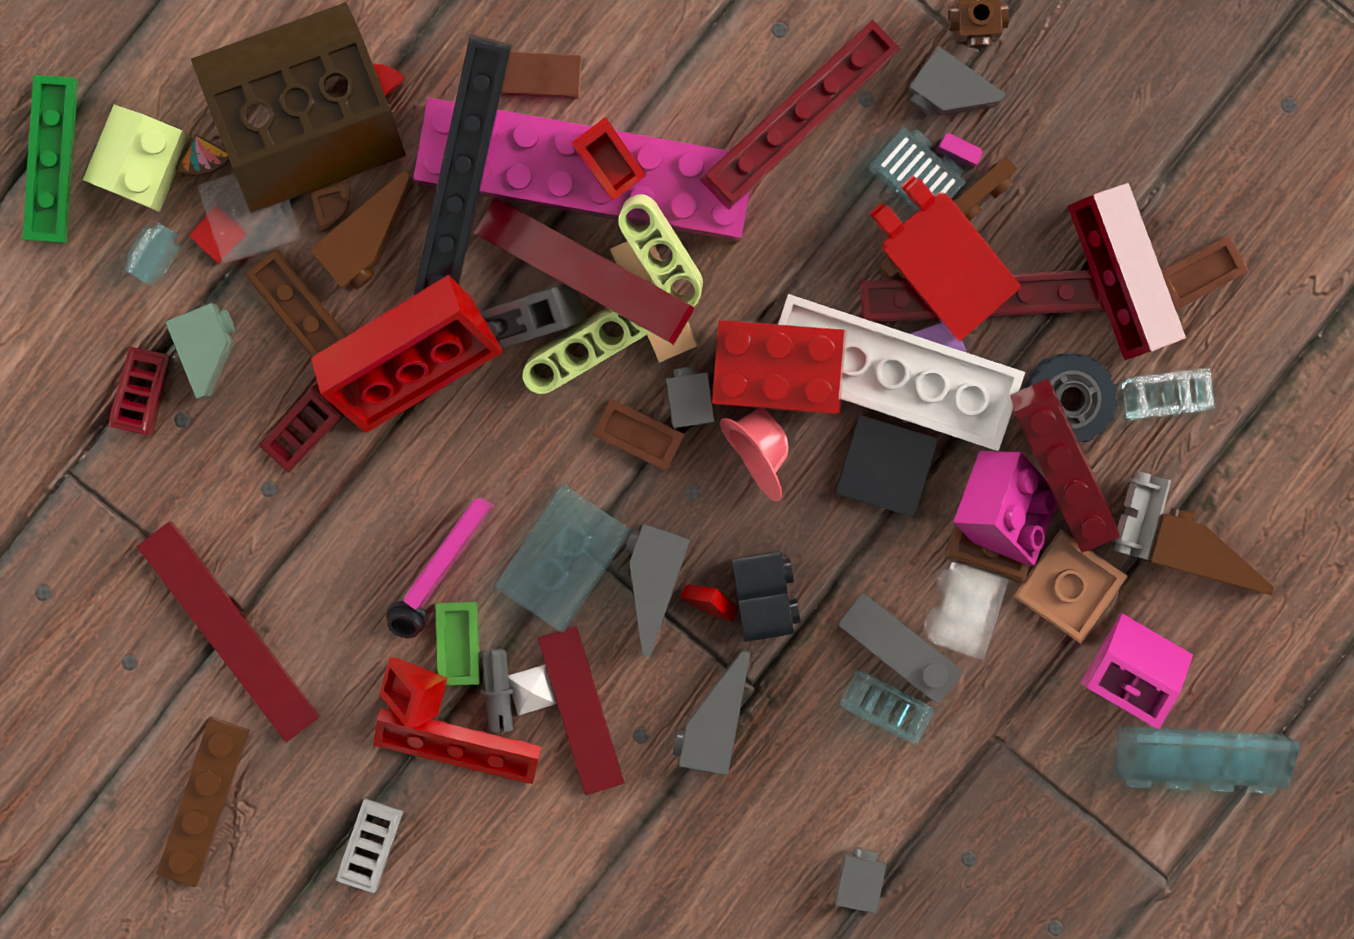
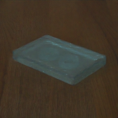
M562 484L494 587L558 631L564 633L632 530L568 486Z

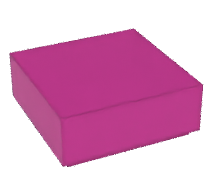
M950 133L944 135L936 152L971 169L978 164L983 153L981 148Z

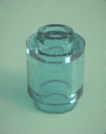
M156 222L153 228L145 224L125 257L128 261L123 269L152 286L157 278L162 279L181 248L179 244L174 242L178 234Z

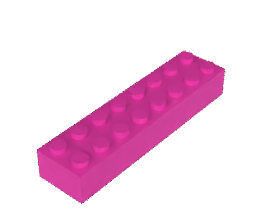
M430 97L427 99L413 180L418 185L437 188L455 102ZM498 110L479 196L495 197L507 201L619 220V215L625 201L636 194H643L651 197L657 203L673 230L741 242L750 191L728 210L700 181L702 176L729 151L616 131L646 176L613 201L575 153L571 144L592 126ZM635 208L628 212V218L632 223L645 225L650 221L649 214L641 208Z

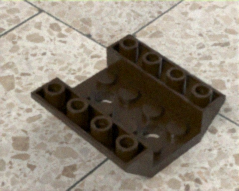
M347 2L191 58L200 86L251 214L406 157L387 99ZM340 76L348 82V91L344 96L334 98L325 92L324 85L329 78ZM254 105H262L270 113L268 122L261 127L251 126L246 121V112Z

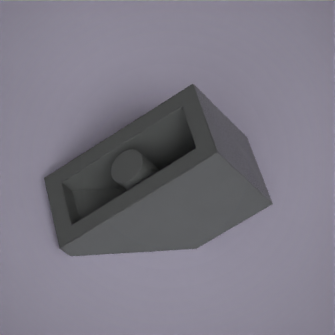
M940 46L937 47L907 90V93L912 96L910 102L913 106L927 115L935 112L939 116L996 107L1006 95V93Z

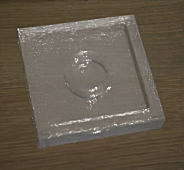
M235 173L197 185L223 265L302 240L289 200L251 214Z

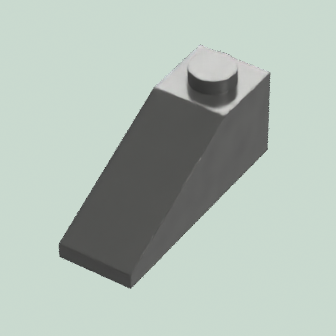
M563 283L480 311L501 348L566 329L587 319L578 291Z
M643 523L641 531L632 529L625 552L632 554L630 570L642 655L650 658L690 539Z
M863 592L837 623V625L937 704L940 703L963 674L960 668Z
M741 648L686 721L685 731H676L672 755L680 756V767L728 775L750 659V650Z

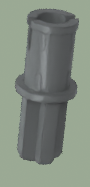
M504 649L486 650L482 654L485 689L481 690V695L486 698L487 732L497 733L500 732V728H503L504 732L513 730L510 694L514 693V688L509 687L507 652Z

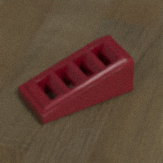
M129 346L108 427L144 435H154L170 363V355ZM142 361L158 365L156 373L135 369L136 362ZM133 377L153 381L152 388L132 385ZM133 393L149 397L147 405L128 401L129 394ZM126 409L144 413L143 420L124 417Z
M317 383L304 394L262 440L259 446L289 473L335 426L344 414L320 394ZM314 401L329 417L324 416L311 402ZM302 412L319 426L317 430L300 416ZM290 424L308 439L305 443L288 428ZM280 435L297 451L294 455L289 453L276 440Z

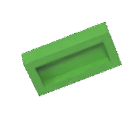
M478 601L435 603L438 674L448 678L446 686L480 684Z

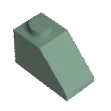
M213 303L165 322L195 397L201 400L212 396L234 344L230 334L235 332V327L226 309L220 310L219 305Z

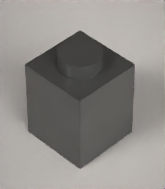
M698 366L674 369V377L666 378L673 429L714 423L707 373L699 374Z
M854 847L853 853L843 851L834 895L836 906L877 914L886 870L884 859L877 858L878 851L863 847Z

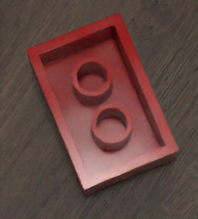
M719 320L712 404L840 413L847 330Z

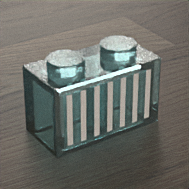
M903 127L870 164L868 169L916 212L919 209L900 187L912 175L920 178L934 196L938 192H944L952 198L966 183L960 177L963 170L947 156H944L942 160L929 149L932 143L920 131L913 129L909 132Z

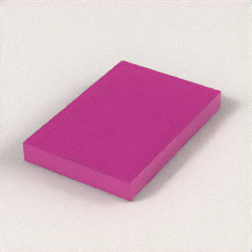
M484 497L475 498L405 595V603L415 610L425 605L495 505Z

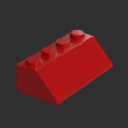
M447 275L311 357L320 394L360 429L368 433L503 353L471 296L450 275Z

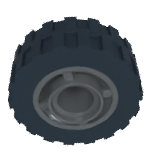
M1059 353L1052 355L1051 358L1040 361V365L1036 369H1032L1028 374L1030 377L1024 383L1023 389L1049 378L1061 403L1060 399L1063 391L1069 387L1075 388L1079 396L1077 405L1070 410L1064 408L1063 410L1079 444L1084 441L1089 442L1097 434H1102L1106 430L1107 424L1112 422L1115 416L1113 415L1115 407L1118 405V400L1116 399L1117 387L1111 380L1112 375L1110 372L1102 367L1103 364L1097 360L1076 353Z

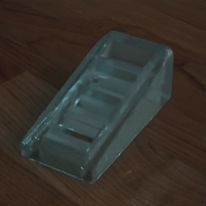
M1210 368L1137 376L1124 379L1122 382L1128 420L1215 409ZM1192 379L1195 380L1198 403H1192L1189 380ZM1178 381L1181 405H1176L1173 383ZM1156 384H1161L1164 407H1159Z
M860 670L855 672L839 705L843 709L916 746L935 711L929 705ZM870 685H871L872 687H871V689H870V691H869V693H868V695H867V697H866V699H865V701H864L862 707L860 708V705H861V703H862V701H863V699H864V697H865V695H866V693H867V691H868V689H869V687H870ZM882 692L887 693L877 715L872 714ZM897 700L902 701L892 723L887 722ZM911 707H914L917 711L907 731H905L901 727Z

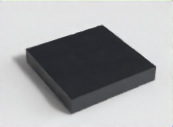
M858 415L835 493L915 517L938 438Z

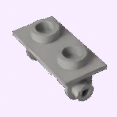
M1135 471L1134 477L1128 479L1130 485L1124 503L1126 510L1125 514H1121L1118 525L1120 537L1112 540V542H1115L1113 551L1150 560L1171 480Z

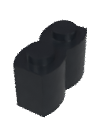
M780 550L731 558L745 642L794 634L793 624L800 623L797 599L789 600L786 584L794 583L790 558L782 559Z

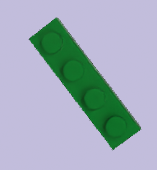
M33 75L22 240L62 244H67L78 90V80L73 77Z

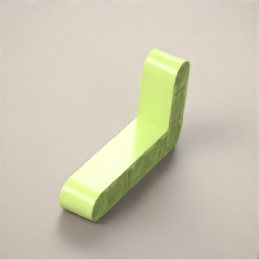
M643 194L629 197L620 212L619 227L651 277L652 281L650 283L694 307L702 293L703 279L701 273L657 203L651 197ZM635 208H641L649 214L650 221L643 226L635 225L629 220L628 212ZM656 244H664L671 249L673 256L665 261L657 260L651 255L650 248ZM686 279L693 284L695 290L689 295H680L675 292L672 284L676 280ZM605 308L531 353L523 370L525 386L537 394L549 393L651 332ZM609 321L619 323L624 333L618 337H611L603 331L602 325ZM574 342L584 344L589 354L582 358L575 357L569 352L567 346ZM538 363L547 364L552 368L554 375L549 378L539 377L534 372L533 366Z

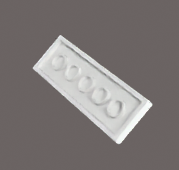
M788 294L778 323L779 325L847 330L841 399L999 451L1013 410L1010 395L1019 391L1025 372Z

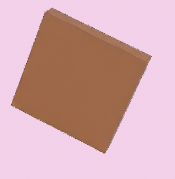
M1058 529L1036 560L1035 566H1032L1027 573L1025 582L1020 583L1012 597L1081 644L1128 576L1091 550L1081 553L1076 540L1061 529Z

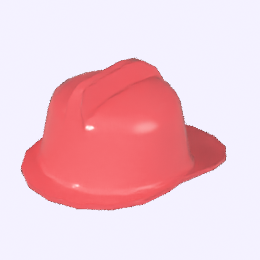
M758 408L736 422L729 418H722L720 427L727 441L740 455L751 476L764 494L771 500L779 502L782 498V489L776 472L787 458L789 448L787 436L782 427L764 408Z

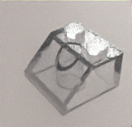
M954 562L951 563L950 569L943 568L936 588V592L942 593L938 609L931 607L924 627V631L930 633L928 641L984 660L1009 579Z

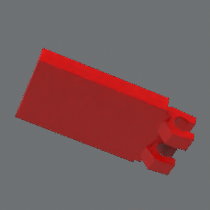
M912 175L900 187L919 209L916 213L902 223L888 206L880 203L868 214L887 236L883 241L884 244L880 246L882 251L951 335L960 342L1022 286L948 194L938 192L934 196L920 178Z

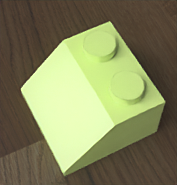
M114 104L83 181L160 212L177 172L176 167L185 153L191 136L173 126Z

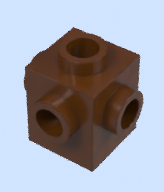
M955 0L954 6L948 7L949 31H955L956 43H967L968 48L992 46V42H997L1003 34L1002 29L1009 26L1008 4L1001 3V0ZM986 9L987 19L983 21L977 20L974 17L973 10Z

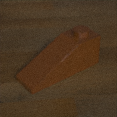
M405 169L309 249L341 288L348 290L353 286L355 290H358L375 275L372 269L380 261L414 182Z
M1171 508L1169 515L1162 514L1150 560L1145 559L1144 561L1272 595L1274 587L1207 526L1193 522L1195 514Z

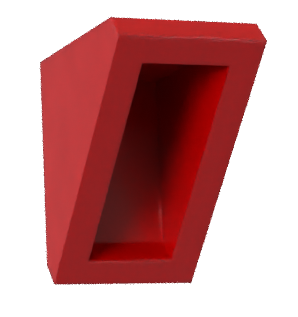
M606 117L571 143L575 153L613 201L646 176Z
M389 657L379 695L406 728L414 729L438 716L448 678L402 659Z

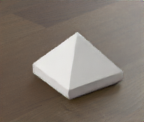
M546 664L508 675L509 687L514 688L512 697L518 715L557 704Z

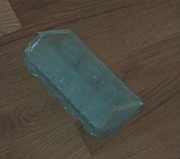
M1117 726L1115 775L1122 780H1126V786L1135 788H1151V781L1167 782V788L1176 790H1192L1193 783L1209 784L1208 790L1217 792H1234V785L1250 786V792L1275 794V787L1288 788L1300 751V742L1283 734L1173 728H1160L1158 730L1153 727Z

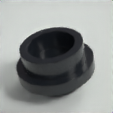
M404 601L392 603L386 613L389 630L401 638L416 637L419 632L425 629L428 621L427 614L421 607L415 610Z

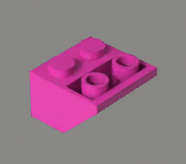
M979 451L953 523L974 544L1025 565L1035 566L1039 552L1044 546L1045 535L1052 515L1057 509L1058 502L1048 481L1021 452Z
M1120 613L1079 684L1159 730L1180 695L1193 654Z

